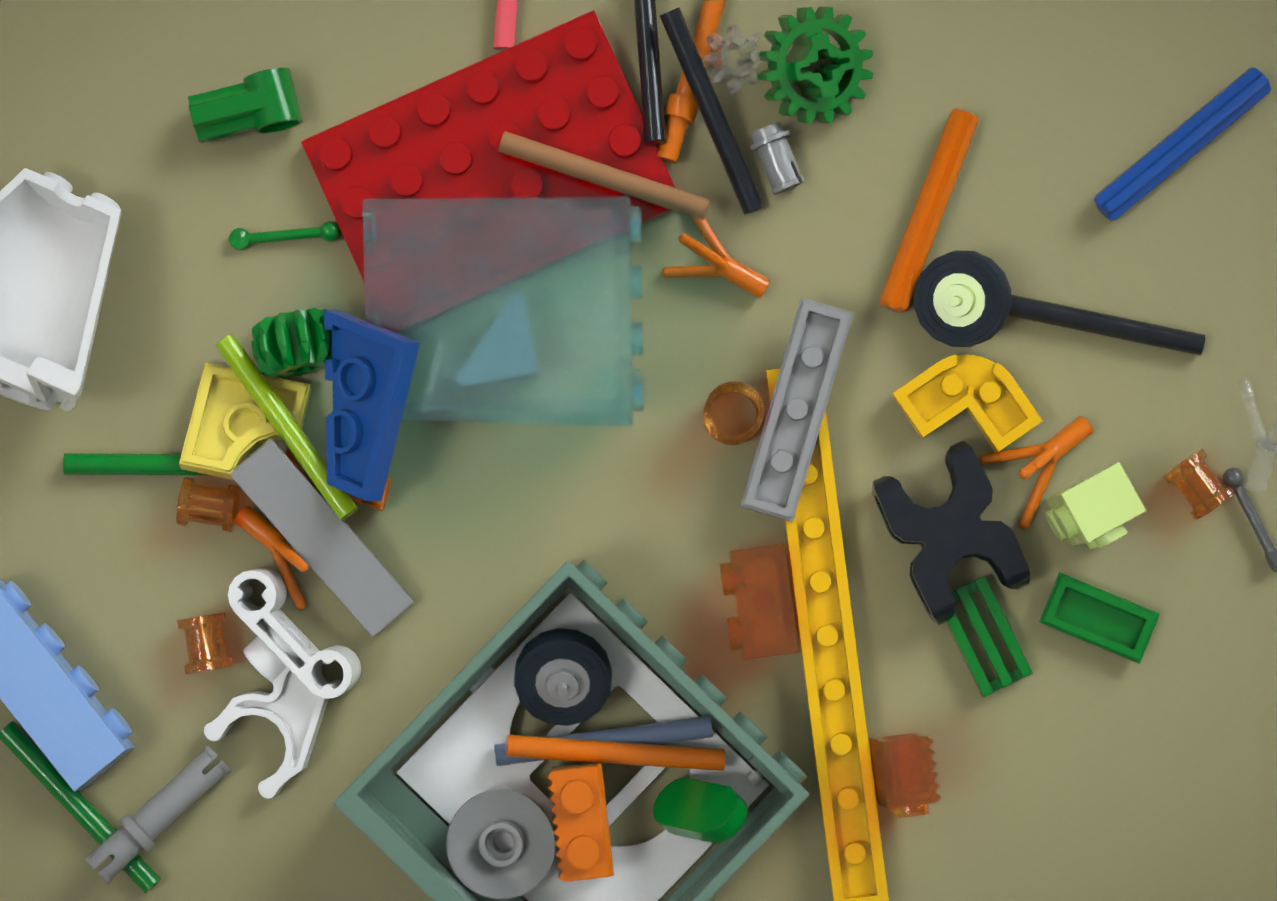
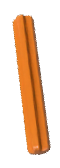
M954 109L951 111L880 297V304L889 310L904 313L912 299L915 286L926 262L978 124V117L965 110Z

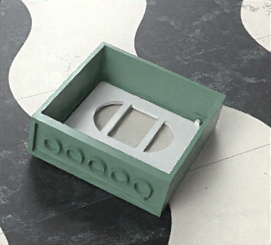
M567 560L333 804L433 901H526L521 896L505 900L491 899L467 888L458 879L449 863L446 849L449 826L391 770L470 689L472 695L396 773L449 824L458 809L475 795L494 789L517 791L533 799L546 812L554 827L555 824L552 822L554 813L551 811V804L553 802L530 780V775L544 760L497 766L494 745L506 743L507 735H510L514 713L520 703L514 687L517 658L526 643L538 634L556 628L575 629L593 637L604 648L612 667L611 691L616 686L622 687L657 722L699 717L571 592L496 670L493 669L491 666L568 587L702 717L710 716L712 726L757 769L753 770L713 731V737L664 744L725 749L726 759L723 771L689 769L690 779L731 787L745 800L747 808L769 786L762 778V775L774 786L747 814L741 829L730 839L719 843L664 901H708L810 795L800 785L807 775L781 750H778L771 757L760 746L768 737L741 712L732 719L720 707L727 698L705 676L700 674L693 681L680 668L687 662V659L663 636L655 643L652 642L640 630L648 621L624 598L614 605L601 592L608 582L585 560L577 567ZM580 723L570 726L555 725L544 737L569 735ZM643 766L606 804L608 826L617 819L666 767ZM664 829L656 836L638 844L611 846L614 876L564 882L558 877V870L560 868L557 867L558 856L555 853L552 867L544 880L536 888L523 896L528 901H658L713 843L673 835ZM498 832L495 835V843L498 848L510 850L513 847L514 841L509 833Z

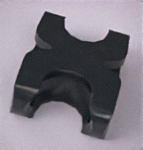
M964 441L951 445L946 453L945 464L949 471L952 491L948 501L942 506L925 508L914 504L904 491L901 483L894 477L883 476L872 482L873 497L891 538L900 544L920 545L922 548L910 563L909 577L930 619L938 625L950 621L956 612V602L952 595L949 576L953 565L962 558L976 557L987 561L997 574L1001 584L1007 588L1018 590L1030 583V571L1012 529L1001 521H982L980 519V515L992 502L993 489L974 450Z

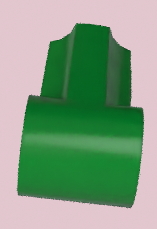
M272 68L259 71L245 77L243 83L188 96L192 123L198 141L201 144L254 130L259 134L283 131L302 123L291 72L288 68Z

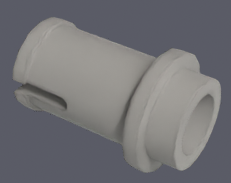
M780 122L768 125L750 134L754 144L749 147L752 152H758L772 186L773 195L806 182L800 173L787 138L791 136L790 131H783Z

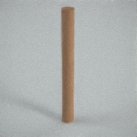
M507 131L504 132L498 152L704 220L710 203L709 199Z

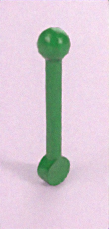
M327 221L321 227L258 233H249L243 228H237L230 233L229 242L233 248L240 251L246 250L254 243L323 238L327 242H333L339 238L341 230L338 223L334 221Z

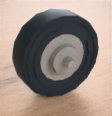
M556 628L542 632L526 643L516 660L514 687L519 701L533 717L548 724L570 726L585 722L601 710L610 695L612 667L607 653L593 637L579 630Z

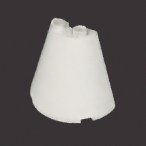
M24 168L0 191V395L49 411L53 409L56 402H62L59 407L64 411H69L76 406L82 395L122 211L114 200L103 194L92 193L91 196L87 195L86 198H81L71 194L73 190L72 185L61 176L52 172H45L44 175Z

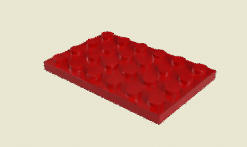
M594 10L301 141L385 329L401 334L674 211L498 152L502 136L507 131L675 188L663 159L657 157V146L645 145L643 116Z

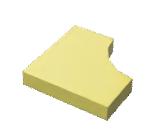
M205 363L179 465L183 470L234 480L229 473L270 437L274 441L282 440V438L231 368ZM263 375L302 429L312 391L311 385Z

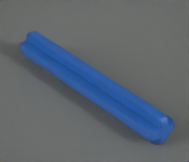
M1255 67L1249 68L1094 197V202L1101 214L1110 221L1119 218L1270 93L1271 87L1266 76Z

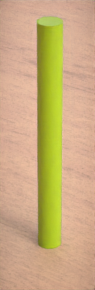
M230 334L216 344V348L340 521L354 514L358 510L357 505L348 493L327 484L326 462L234 334Z

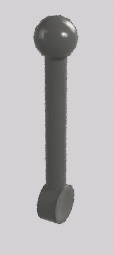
M1229 468L1223 474V483L1226 487L1233 489L1265 552V558L1273 572H1277V549L1274 548L1242 485L1244 482L1243 473L1237 468Z

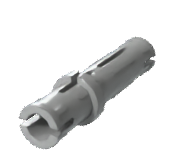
M208 745L186 768L144 804L132 817L126 814L119 821L122 826L90 855L88 854L84 857L91 867L95 869L109 855H114V858L98 872L108 884L143 849L149 852L155 847L156 844L153 840L167 829L225 774L231 772L230 768L220 760L206 774H202V770L218 756Z

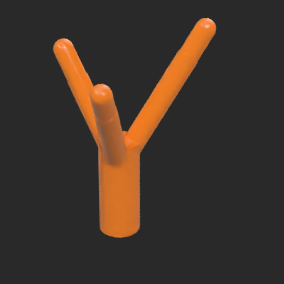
M690 216L711 249L685 233L681 234L678 240L682 245L712 265L664 267L661 271L662 275L666 278L722 277L754 296L761 298L770 283V279L731 258L705 218L701 220Z
M1077 417L1044 444L1003 450L979 456L978 459L981 465L1035 457L1019 471L1021 479L1029 478L1042 468L1019 522L1021 529L1029 528L1058 460L1093 433L1091 425L1084 417Z
M245 506L237 514L234 522L270 550L295 607L298 610H303L306 607V602L288 561L300 572L308 570V563L289 547L292 545L275 526L251 507Z

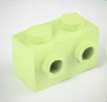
M1120 462L1101 468L1047 498L1046 501L1051 510L1045 512V516L1052 531L1060 541L1067 538L1071 546L1087 543L1091 550L1096 547L1101 548L1127 534L1128 531L1124 523L1144 513L1146 509Z

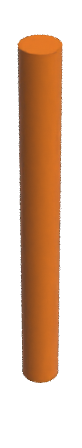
M507 735L505 748L506 757L718 771L724 770L726 759L725 749L520 735Z

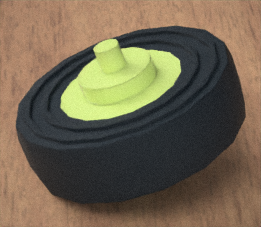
M952 251L935 258L921 272L914 289V309L920 325L933 339L951 347H972L990 340L1004 326L1011 310V287L1005 272L991 258L975 251Z

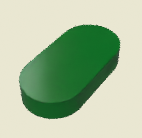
M680 778L669 783L659 793L653 806V816L664 829L673 835L710 843H721L733 837L741 829L747 816V804L729 786L690 778Z

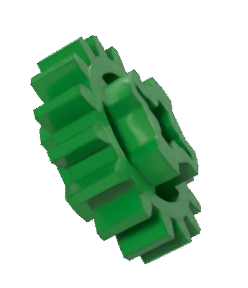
M812 7L797 8V19L792 15H782L778 18L782 28L781 32H765L764 36L772 46L770 51L757 52V58L768 62V69L757 74V79L771 82L772 87L764 97L767 101L783 100L778 112L782 116H793L797 112V121L800 123L812 124L815 117L819 123H832L834 118L833 111L838 115H849L852 112L848 102L849 98H865L866 94L858 84L860 79L873 78L871 71L862 68V61L871 58L873 51L859 48L858 43L863 40L866 33L864 30H848L852 20L850 15L839 14L833 19L832 7H818L816 12H814ZM829 34L837 41L840 49L830 43ZM818 58L830 59L828 63L820 64V67L815 68L812 72L800 71L801 68L808 67L810 63L816 62ZM789 82H793L801 87L802 97L794 91Z

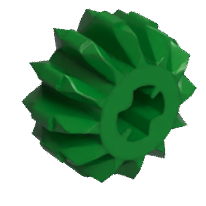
M297 309L293 312L279 313L277 316L265 317L251 328L253 341L251 342L254 359L257 360L259 371L271 378L277 376L285 378L288 376L317 373V371L325 369V360H332V330H324V310L328 309Z

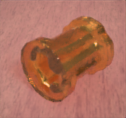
M1203 448L1181 461L1163 476L1167 483L1174 482L1193 508L1190 515L1194 520H1198L1235 493L1231 486H1223L1205 461L1207 453Z
M185 477L178 498L177 525L187 526L189 522L221 526L223 531L233 532L234 520L239 506L240 487L229 485L225 489L195 484L194 478Z
M225 612L177 620L178 628L184 630L189 658V663L184 666L186 674L233 666L232 658L226 656L221 625L226 621Z

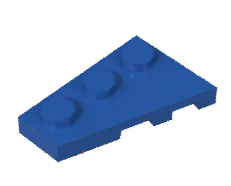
M324 310V330H332V360H325V380L332 381L333 412L326 417L327 484L367 502L382 501L420 343L342 311Z

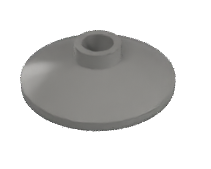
M506 789L482 792L465 802L458 809L449 825L446 839L449 863L458 879L471 891L481 896L498 900L520 897L536 888L544 880L552 867L556 853V837L553 833V825L542 807L522 793ZM496 833H509L514 841L513 847L510 850L498 848L495 843Z

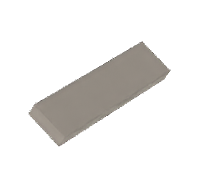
M805 298L800 299L740 504L741 508L793 522L853 312Z
M271 437L229 473L372 637L414 603L412 597L344 520L340 521L325 498Z

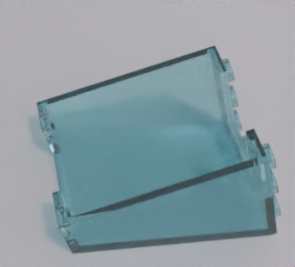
M627 195L363 199L365 321L420 343L401 420L633 425V412L643 411L642 374L640 369H632V355H643L642 322H631V299H642V265H631L630 243H641V208L630 206V198Z

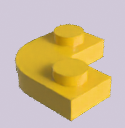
M956 354L944 358L891 394L921 439L966 409L996 453L1043 422L1011 374L998 362L994 363L989 359L976 355Z

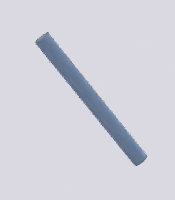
M703 716L550 738L659 745L713 737L711 717ZM506 743L494 745L497 766L548 760L506 757Z

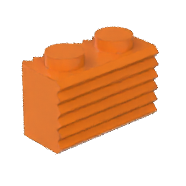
M587 762L552 766L547 772V778L551 780L548 789L552 791L550 793V800L553 802L551 804V811L554 813L552 822L555 824L553 833L556 835L557 867L560 868L558 870V877L564 882L614 876L602 764Z

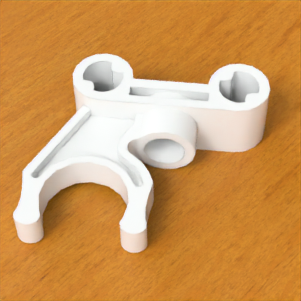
M263 567L245 571L236 576L229 586L228 599L234 612L257 635L243 649V652L255 669L272 682L273 692L253 691L232 698L223 712L212 722L205 725L204 734L209 740L218 741L226 737L236 720L248 715L266 717L275 723L285 740L286 752L284 761L275 774L264 779L258 785L259 793L264 798L270 799L279 794L283 786L292 777L307 768L328 700L336 698L355 687L360 679L361 664L355 652L347 647L336 645L319 650L280 610L287 596V587L282 576L273 569ZM253 579L261 581L266 586L262 593V597L266 601L264 607L254 605L249 599L254 592L253 588L249 585ZM337 661L343 668V681L336 679L329 683L322 674L323 662L330 664Z

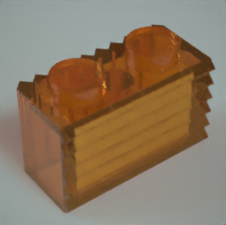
M918 732L869 738L877 803L886 809H891V814H896V818L929 814L928 804L937 803L941 798L935 792L939 787L934 782L938 774L932 769L937 763L931 759L935 751L929 748L933 740Z

